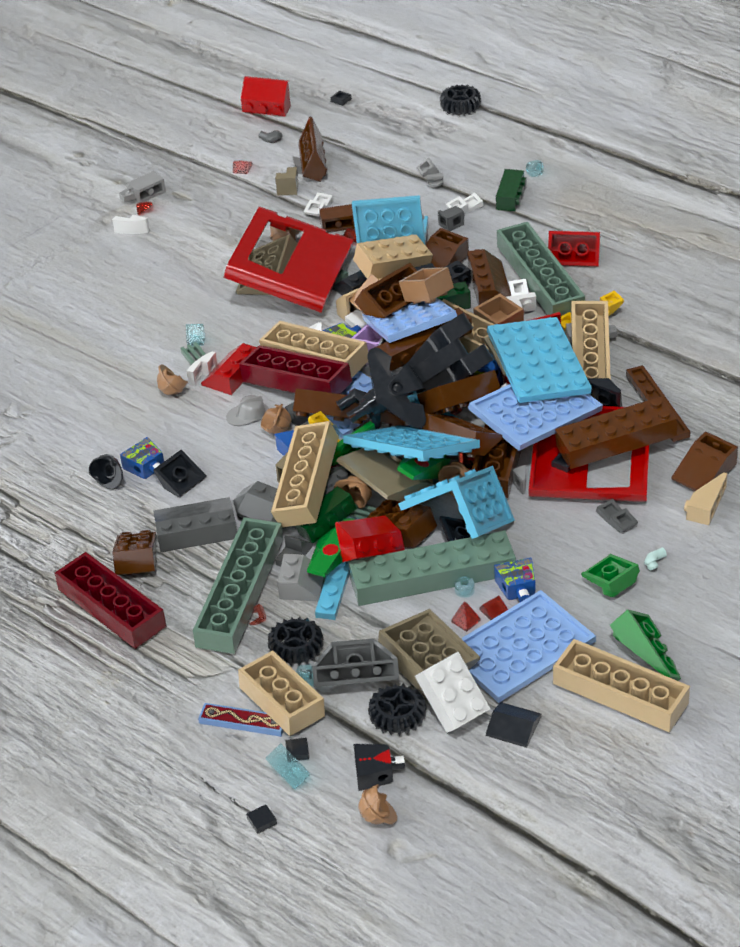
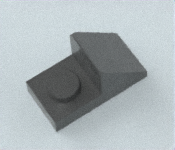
M285 535V548L275 559L276 565L281 567L284 554L306 556L313 547V544L297 537Z

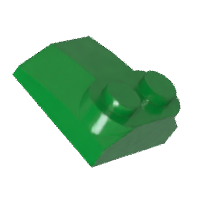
M609 554L582 572L581 575L590 582L600 586L604 595L615 597L637 581L640 570L638 564Z

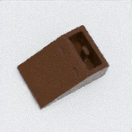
M443 228L437 230L425 245L433 254L431 263L436 268H444L457 260L461 262L468 256L467 251H469L467 237Z
M705 431L694 441L671 479L696 491L723 472L728 473L737 464L738 446Z
M384 500L367 518L386 516L401 531L404 547L415 548L437 527L431 507L417 504L401 511L398 504L401 501Z
M142 530L136 534L122 532L120 535H117L112 551L115 574L155 571L156 532Z

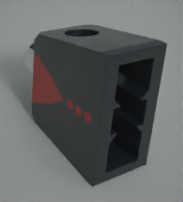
M353 744L358 791L370 789L375 785L390 784L393 782L392 770L405 769L404 755L391 757L390 748L387 744Z

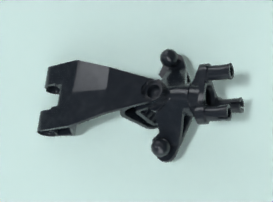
M464 312L434 331L397 375H393L389 370L392 358L380 348L369 350L367 359L372 389L366 393L354 388L349 391L348 395L336 401L341 412L354 403L359 404L346 413L348 418L356 414L350 418L352 423L364 415L368 417L367 421L354 428V431L370 421L375 424V430L379 429L381 413L385 411L405 421L413 428L423 427L426 422L423 405L410 402L407 396L465 379L494 360L485 344L469 354L459 338L473 329Z

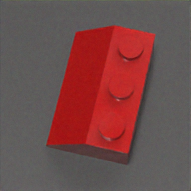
M245 76L241 93L242 112L285 117L291 108L288 80Z
M549 231L548 248L563 266L599 267L601 235L600 232Z
M242 343L230 351L201 382V385L232 395L243 383L239 363L257 347Z
M386 516L335 523L343 562L405 550L401 531Z

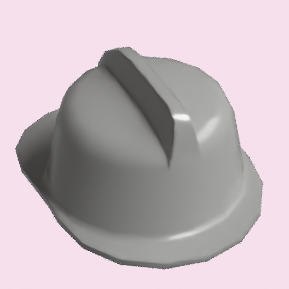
M248 395L241 399L238 406L232 408L227 413L226 419L229 424L234 426L246 425L262 420L269 408L263 403L261 396Z

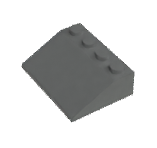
M230 497L153 510L160 553L233 540L237 533Z

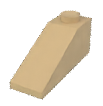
M723 472L693 492L690 500H686L684 511L687 512L686 520L710 525L726 490L728 473Z

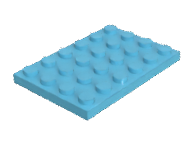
M557 317L487 326L488 336L519 403L591 393L592 387Z
M401 425L343 435V443L351 444L353 448L364 447V450H377L378 453L390 452L392 456L404 455V458H418V461H429L431 457L444 458V455L454 456L458 455V452L469 453L472 452V449L480 448V440Z

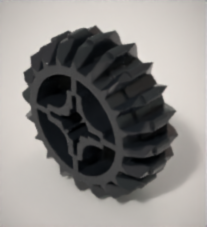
M463 84L451 85L450 88L447 87L440 94L441 108L447 114L452 113V115L458 116L470 115L471 112L474 113L479 109L481 103L480 92L474 86L469 87V85Z
M291 616L290 620L283 619L282 623L277 622L276 627H271V631L268 633L267 644L270 652L274 651L284 662L289 663L290 666L293 664L300 666L301 663L305 662L308 664L309 659L315 660V657L320 655L324 646V637L320 626L315 621L310 622L308 618L302 620L300 616L298 619H293Z
M394 683L390 687L386 684L385 689L379 688L378 693H373L372 699L369 702L368 715H370L371 723L374 724L376 729H381L382 733L389 731L390 735L398 733L400 736L402 732L409 734L410 729L416 731L417 726L422 725L426 717L427 707L423 695L420 694L418 689L414 690L412 685L406 687L404 683L401 686H397Z

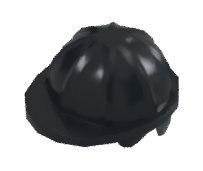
M110 454L100 455L93 459L89 465V475L101 486L114 489L121 484L123 470L118 459Z

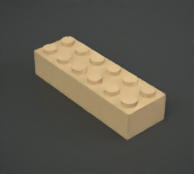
M608 301L571 302V347L587 379L609 378L611 380Z
M284 321L276 323L259 340L261 346L349 363L351 377L368 362L367 343L364 341Z
M330 421L295 426L271 510L277 523H281L282 527L317 522L339 438Z
M576 639L572 640L553 666V684L669 733L689 704V685Z

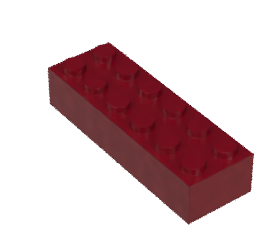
M261 345L239 363L243 382L295 393L297 388L340 394L352 382L349 363Z
M84 552L55 572L59 591L135 649L166 627L164 610L87 552Z

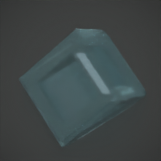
M186 324L187 345L194 346V342H197L199 346L205 344L204 324Z

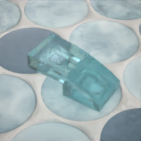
M282 744L277 746L265 758L294 790L311 775Z

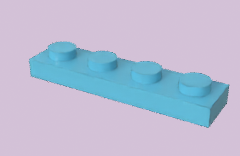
M342 562L326 576L315 610V618L336 620L350 575L348 562Z

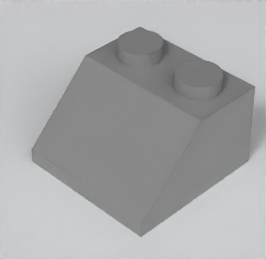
M283 555L277 581L280 600L319 601L324 577L307 573L310 559L305 555Z

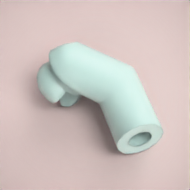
M662 547L647 554L644 564L647 565L648 570L651 571L658 567L656 561L667 556L666 550Z

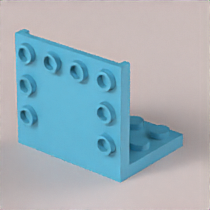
M420 195L352 201L357 243L416 234L424 244L426 243L428 216H424L423 219Z
M493 466L477 472L475 469L465 472V476L462 478L458 475L448 479L449 483L446 479L436 483V485L404 497L405 501L398 503L402 511L436 496L453 491L458 503L459 512L464 518L466 529L472 539L515 521Z

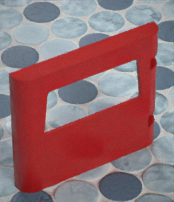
M259 206L226 266L223 278L322 313L351 252L354 239L337 233L335 235L327 233V230L289 216H286V218L279 216L278 212ZM268 222H270V226L286 231L287 227L303 231L282 274L248 260Z
M603 406L602 411L586 419L625 407ZM555 434L533 444L528 489L529 497L590 500L613 499L614 501L647 502L649 445L632 450L629 487L588 488V464L573 468L568 473L551 466V461L560 453L556 447Z

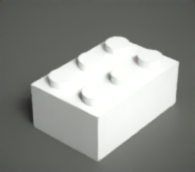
M459 652L415 675L446 733L457 729L490 709Z

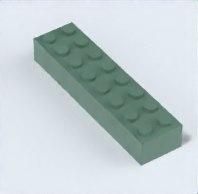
M528 221L497 230L498 249L521 279H526L528 289L531 293L535 292L536 300L547 315L560 312L562 316L571 312L572 301H585L583 292Z
M243 518L193 628L196 648L235 654L283 542L281 523Z
M504 530L484 534L473 539L469 537L348 561L350 580L358 606L493 580L494 565L516 561V557Z

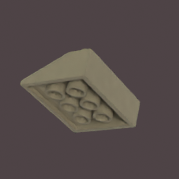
M288 234L254 249L248 260L282 274L297 243L291 234ZM238 284L236 290L237 294L270 295L242 284Z
M362 448L337 459L339 464L388 500L405 501V496L433 486V483L427 479L412 480L399 472L397 468L402 458L400 456H392L390 452L378 453L377 450H364Z
M427 609L379 631L378 642L398 658L399 672L426 699L427 697L415 675L456 652H459L468 670L480 661V656L431 609Z

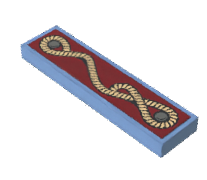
M204 703L198 718L199 724L280 737L284 731L265 712Z

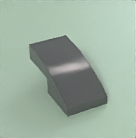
M613 499L599 505L596 509V512L609 525L620 532H624L638 524V521L627 508L622 510Z

